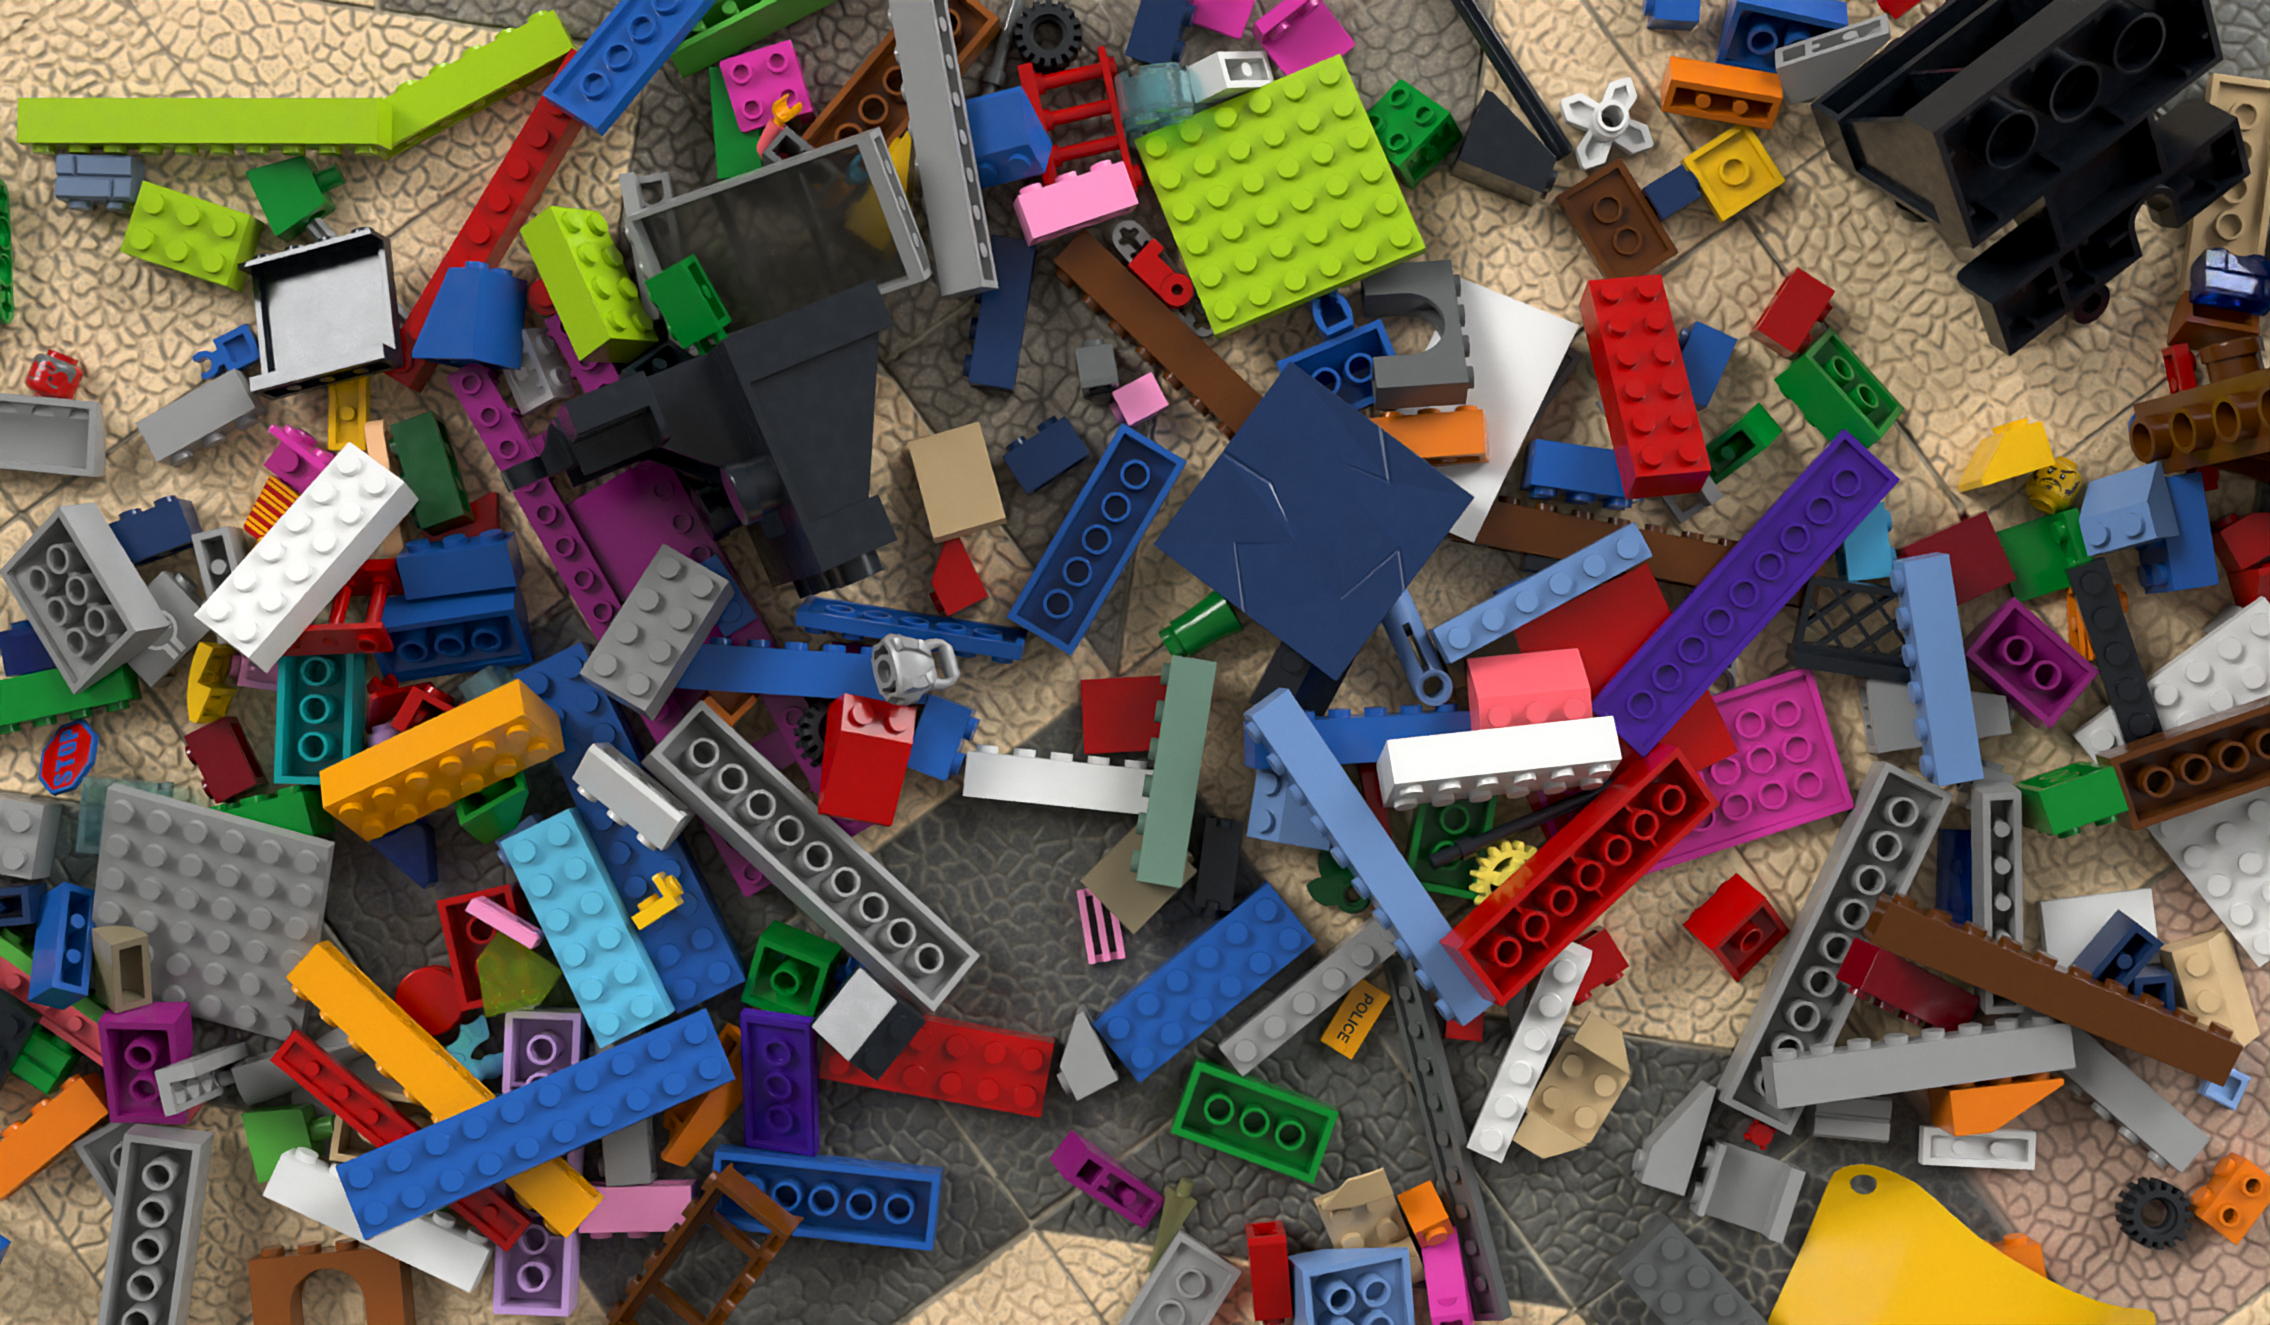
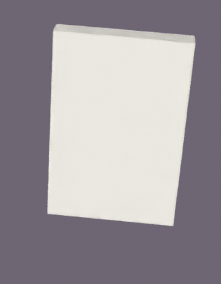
M2151 888L2036 901L2042 950L2058 959L2057 964L2066 968L2071 965L2118 909L2157 938ZM2159 950L2147 964L2161 963Z

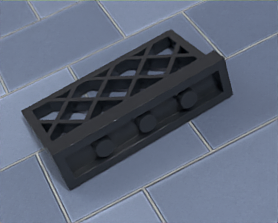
M1812 575L1804 585L1792 643L1787 645L1785 658L1793 667L1901 683L1911 682L1910 668L1905 666L1901 655L1902 645L1906 644L1905 638L1897 628L1896 618L1892 620L1883 608L1886 603L1898 597V593H1895L1891 586ZM1815 585L1830 587L1837 598L1818 610L1812 601ZM1837 588H1838V589H1844V590H1847V591L1844 592L1843 594H1840V592L1837 590ZM1858 592H1865L1874 603L1855 615L1846 603V600ZM1874 594L1884 596L1878 600ZM1842 604L1851 619L1832 630L1823 616ZM1810 607H1811L1812 610L1814 611V613L1809 616ZM1879 609L1888 624L1869 636L1860 621ZM1819 619L1829 634L1817 642L1803 641L1806 627ZM1854 625H1857L1866 639L1853 648L1844 647L1838 636ZM1893 630L1902 645L1890 653L1881 652L1874 642ZM1834 640L1837 645H1830L1828 643ZM1870 645L1874 651L1864 649Z

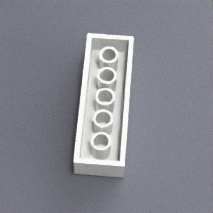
M348 442L194 616L217 636L267 673L419 499L403 480L351 442Z
M1605 716L1387 740L1376 763L1383 808L1395 807L1397 811L1413 809L1417 807V804L1432 802L1433 806L1441 807L1453 804L1458 799L1469 798L1470 802L1476 803L1487 801L1494 795L1506 794L1507 798H1520L1528 795L1530 791L1543 790L1544 794H1557L1565 791L1566 787L1580 786L1582 790L1597 789L1602 787L1603 783L1608 780L1622 760L1614 717Z

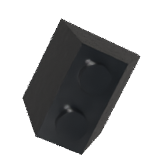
M1485 90L1475 108L1449 175L1532 207L1539 198L1544 200L1547 193L1551 192L1559 171L1553 169L1557 159L1555 155L1493 92Z

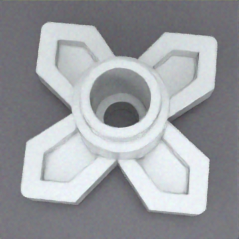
M1630 77L1610 82L1605 89L1601 103L1595 102L1583 93L1563 98L1560 101L1559 108L1564 123L1587 132L1574 151L1582 172L1603 166L1611 145H1614L1629 156L1645 152L1653 146L1648 126L1629 117L1628 111L1637 99V94ZM1602 120L1609 122L1610 127L1606 126Z

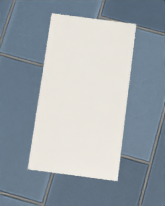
M1461 278V295L1457 297V304H1463L1465 308V327H1461L1462 335L1469 336L1470 356L1465 359L1466 366H1473L1474 388L1468 389L1466 404L1400 408L1396 411L1403 413V415H1415L1418 410L1425 408L1439 409L1440 412L1455 411L1456 407L1462 405H1473L1477 409L1484 410L1488 421L1489 463L1435 467L1475 497L1449 531L1474 543L1579 325ZM1436 330L1426 350L1432 348L1441 339Z

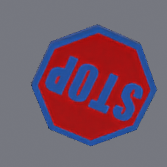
M79 719L61 725L42 751L38 779L51 795L57 796L76 790L95 764L99 736L86 720Z

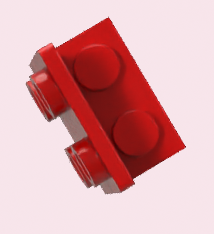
M427 684L424 690L413 685L391 726L405 732L437 717L438 715L434 713L437 707L445 712L456 708L452 705L455 698Z

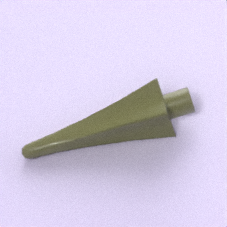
M1181 1177L1177 1189L1167 1185L1159 1230L1147 1267L1150 1273L1183 1222L1198 1203L1190 1196L1195 1182L1187 1177Z

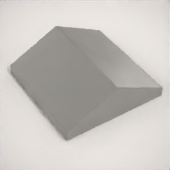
M108 1123L72 1144L112 1207H114L124 1133L136 1123Z

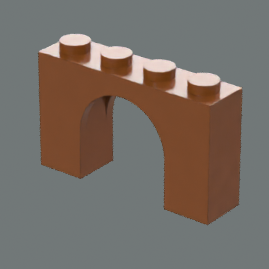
M354 1238L341 1239L335 1242V1246L322 1247L320 1241L302 1243L295 1250H284V1245L267 1246L261 1248V1253L248 1260L254 1325H304L302 1306L304 1284L313 1271L327 1268L343 1271L359 1284L365 1298L367 1325H416L411 1265L365 1243H359Z

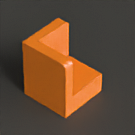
M706 690L696 701L698 703L702 700L732 727L758 699L755 693Z

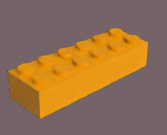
M518 678L319 771L323 809L367 842L380 838L392 830L412 823L420 817L447 807L459 799L479 792L487 786L511 777L528 767L544 762L550 757L565 751L559 715Z

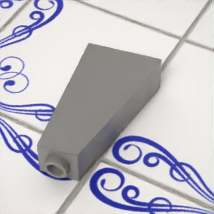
M1873 678L1856 679L1868 753H1884L1922 747L1921 741L1917 740L1914 733L1913 720L1917 719L1915 704L1911 703L1908 696V683ZM1970 691L1978 738L2012 733L2010 724L2014 723V712L2011 704L2007 702L2006 696Z

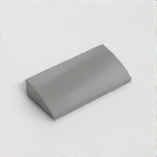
M0 393V468L88 477L105 476V431L100 402Z

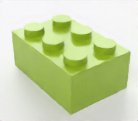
M143 180L120 252L135 259L242 293L248 274L239 270L238 264L253 260L252 258L265 223L249 214Z

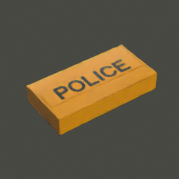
M1365 979L1360 980L1349 989L1319 1037V1040L1352 1060L1391 996Z

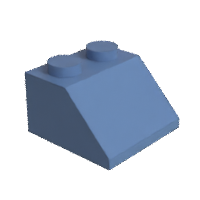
M2161 461L2089 481L2079 516V524L2088 557L2111 554L2180 535Z
M1272 768L1258 769L1246 836L1330 851L1333 845L1326 836L1321 838L1309 822V819L1313 816L1305 804L1300 807L1289 794L1287 788L1291 784L1285 775H1277Z

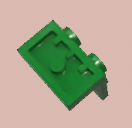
M1403 79L1398 80L1367 112L1387 161L1391 163L1401 183L1410 190H1413L1463 138L1449 111Z
M2078 508L2059 511L2055 514H2049L1996 532L2017 579L2008 583L2011 596L2015 597L2019 602L2070 587L2065 569L2094 559L2093 556H2087L2079 524L2080 514Z

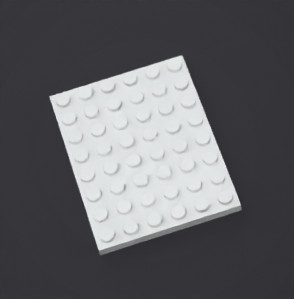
M2260 596L2234 617L2225 621L2146 679L2163 731L2270 695V603L2265 597ZM2110 705L2071 733L2094 763H2097L2095 754L2124 745ZM2270 786L2146 827L2258 967L2267 963L2270 960Z

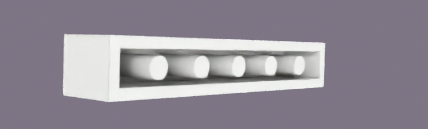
M977 744L976 751H967L963 796L1139 814V812L1147 813L1149 798L1142 797L1145 774L1153 775L1154 769H1147L1146 761L1125 759L1124 766L1110 765V758L1088 756L1086 763L1072 761L1073 754L1051 752L1050 759L1035 757L1036 750L1014 748L1013 755L998 753L999 746Z
M1571 942L1542 969L1470 1134L1467 1148L1502 1163L1590 964L1593 950Z
M306 1147L292 1148L281 1155L262 1196L469 1293L479 1285L495 1251L496 1243L476 1227H469L467 1229L456 1224V1219L452 1215L442 1211H435L369 1241L364 1240L335 1168L340 1163L328 1164L318 1159L319 1154Z

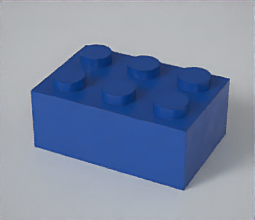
M1536 439L1525 446L1519 490L1529 491V498L1551 500V497L1564 496L1566 497L1565 503L1587 506L1588 503H1594V501L1603 502L1602 508L1617 511L1632 508V504L1644 500V498L1625 499L1615 453L1612 449Z
M2202 472L2165 477L2180 535L2134 547L2138 550L2140 566L2137 571L2139 583L2144 587L2145 594L2218 585L2219 579Z

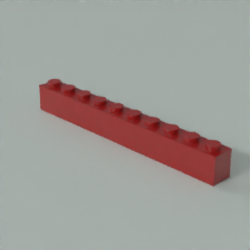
M573 48L570 49L550 84L578 51ZM543 95L400 329L404 367L383 373L412 390L421 393L438 366L437 363L412 358V350L449 267H465L466 261L489 264L488 270L498 267L583 127V124L548 103Z

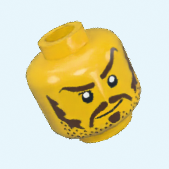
M2057 456L2054 459L2056 464L2033 471L2025 484V491L2029 496L2028 502L2036 509L2048 514L2067 510L2083 485L2082 476L2076 470L2077 464L2063 456Z

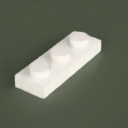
M1920 1125L1918 1162L1922 1165L2035 1170L2036 1132L2032 1130L1997 1129L1993 1133L1955 1137L1934 1125Z

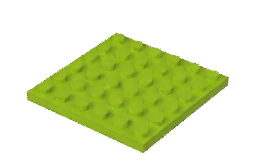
M1341 54L1134 139L1139 156L1216 340L1426 253L1424 242Z

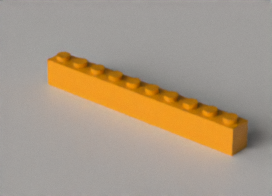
M329 940L317 943L286 976L293 984L291 986L292 991L299 998L315 1004L321 1010L319 1012L320 1017L328 1025L334 1028L339 1027L349 1036L347 1038L348 1043L356 1051L362 1054L366 1052L377 1062L375 1067L384 1077L390 1080L394 1078L405 1088L403 1093L412 1103L418 1106L422 1104L432 1113L431 1119L434 1123L496 1098L484 1084ZM562 1157L504 1181L516 1191L514 1195L520 1204L530 1210L534 1208L544 1217L542 1220L543 1224L549 1231L558 1236L562 1234L566 1239L605 1198Z

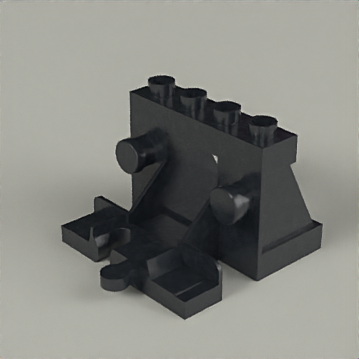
M1946 0L1942 6L1901 37L1892 40L1884 50L1810 105L1830 159L1894 199L1899 214L1905 220L1914 223L1930 222L1972 249L2012 219L2017 223L2018 226L1965 265L1957 274L1959 286L1975 298L1990 344L2008 356H2012L2064 315L2077 323L2089 324L2097 320L2104 313L2110 300V290L2105 284L2143 256L2135 231L2136 215L2142 205L2146 206L2152 222L2161 227L2179 229L2251 174L2238 117L2199 98H2190L2182 101L2157 121H2155L2153 112L2224 59L2210 0Z
M875 279L726 337L710 352L646 377L643 370L565 401L557 412L558 417L551 421L541 436L544 442V449L540 456L500 472L508 492L512 493L564 471H566L574 488L628 465L635 469L649 460L704 480L692 485L690 493L706 533L713 541H719L729 537L731 531L746 526L772 588L793 582L799 598L802 599L809 595L813 596L824 591L828 592L838 587L839 589L883 571L884 567L876 549L898 539L879 495L877 494L869 498L879 335L894 324Z

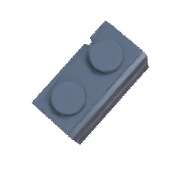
M58 154L56 156L57 178H55L56 199L69 204V209L75 211H93V205H106V210L130 212V206H135L142 182L145 179L144 162L134 156Z

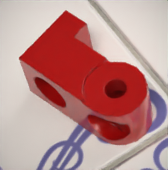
M1153 238L1128 264L1127 269L1168 308L1174 310L1182 309L1189 304L1193 296V284L1187 276L1175 273L1159 258L1164 252V247Z

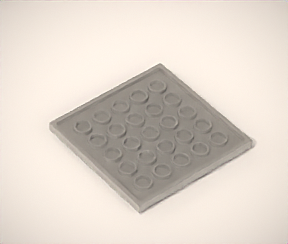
M113 783L107 788L92 920L95 923V928L102 926H129L137 928L148 935L152 1001L190 1002L191 1016L286 1041L296 1029H300L306 1034L311 1001L306 1002L299 998L292 991L291 986L293 984L286 976L317 943H320L335 842ZM92 951L89 988L96 990L94 955Z

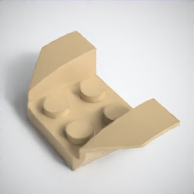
M1589 1011L1575 1036L1569 1033L1568 1036L1562 1039L1538 1079L1525 1109L1527 1115L1513 1136L1512 1140L1544 1159L1587 1146L1586 1143H1590L1630 1079L1629 1064L1621 1029Z
M1384 1168L1348 1178L1340 1188L1314 1198L1334 1249L1407 1247L1409 1249L1412 1284L1426 1279L1423 1265L1398 1208Z

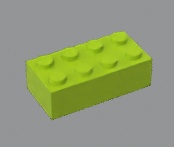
M550 205L520 229L579 361L628 364L659 341L653 329L652 319L642 306L638 296V289L629 277L623 264V256L616 248L608 231V224L603 216H601L600 211Z

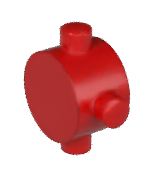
M1753 1118V1123L1750 1124L1747 1133L1743 1134L1745 1141L1751 1140L1760 1147V1150H1766L1767 1145L1772 1141L1773 1134H1776L1777 1131L1776 1128L1769 1127L1760 1120Z

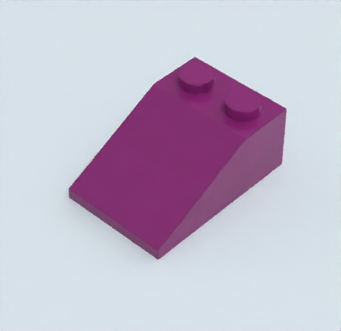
M152 1001V1004L116 1014L108 1008L99 1019L98 1029L110 1123H187L189 1109L165 1117L155 1070L192 1057L193 1028L190 1002Z

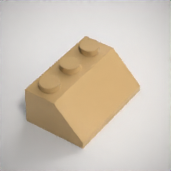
M2227 927L2165 944L2159 949L2161 961L2159 964L2173 974L2175 1009L2176 1007H2181L2194 1013L2199 1017L2198 1022L2208 1026L2211 1021H2215L2234 1031L2232 1037L2244 1047L2260 1035Z

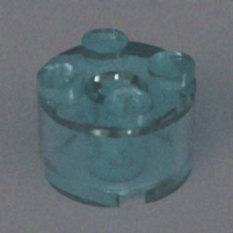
M1176 62L1151 64L1139 67V73L1136 76L1129 77L1127 70L1114 77L1121 122L1125 125L1127 133L1144 131L1148 129L1147 125L1160 123L1161 128L1182 124V120L1193 117L1195 107L1188 65L1185 64L1180 68V63Z

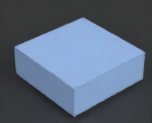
M2232 1069L2223 1087L2203 1079L2196 1093L2235 1111L2251 1077Z

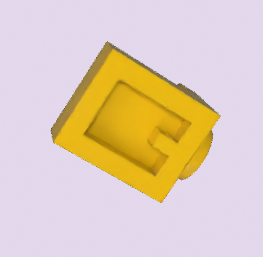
M662 871L652 876V880L663 897L659 898L657 893L637 905L640 912L631 918L639 930L649 926L685 903L680 896L684 893L683 888L674 875L667 876L665 871Z

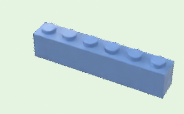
M1636 523L1627 524L1428 630L1445 664L1453 663L1653 555Z
M1934 552L1892 560L1894 570L1890 571V583L1893 591L1898 593L1900 607L1896 608V621L1899 629L1904 631L1906 644L1902 645L1901 652L1905 666L1910 668L1911 682H1908L1907 690L1911 703L1916 706L1917 719L1913 720V728L1917 740L1921 741L1923 755L1919 757L1922 776L1927 778L1928 782L1939 787L1983 779V768L1949 554Z

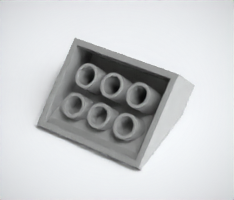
M95 502L59 506L0 570L1 576L74 695L80 694L150 647L171 626Z

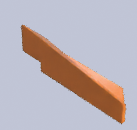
M755 1006L752 1007V1009L762 1010V1009L757 1008V1007H755ZM727 1023L718 1036L735 1080L665 1112L663 1127L668 1129L670 1133L669 1143L664 1151L661 1152V1158L664 1161L681 1167L687 1166L743 1102L741 1029L738 1026Z

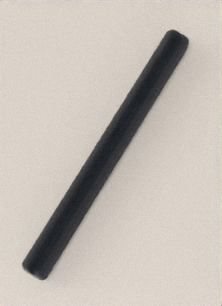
M1450 0L1544 145L1555 155L1556 161L1567 157L1573 151L1572 145L1478 1Z

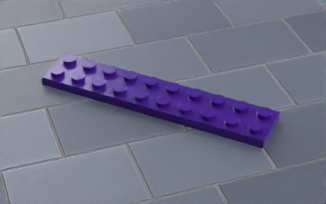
M1845 428L1840 430L1591 700L1592 712L1597 717L1613 716L1617 736L1640 757L1644 758L1900 479Z

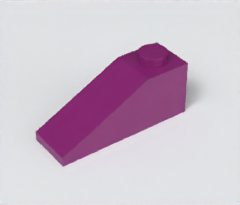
M1073 1130L1068 1133L1049 1158L1065 1180L1143 1229L1146 1228L1164 1204L1165 1197L1097 1145Z

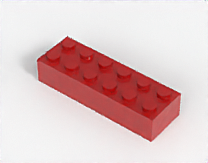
M1661 274L1588 280L1579 303V308L1625 499L1700 493L1711 472V466Z
M924 1015L925 1024L878 1081L850 1063L826 1040L824 1042L818 1078L1041 1118L1055 1038Z

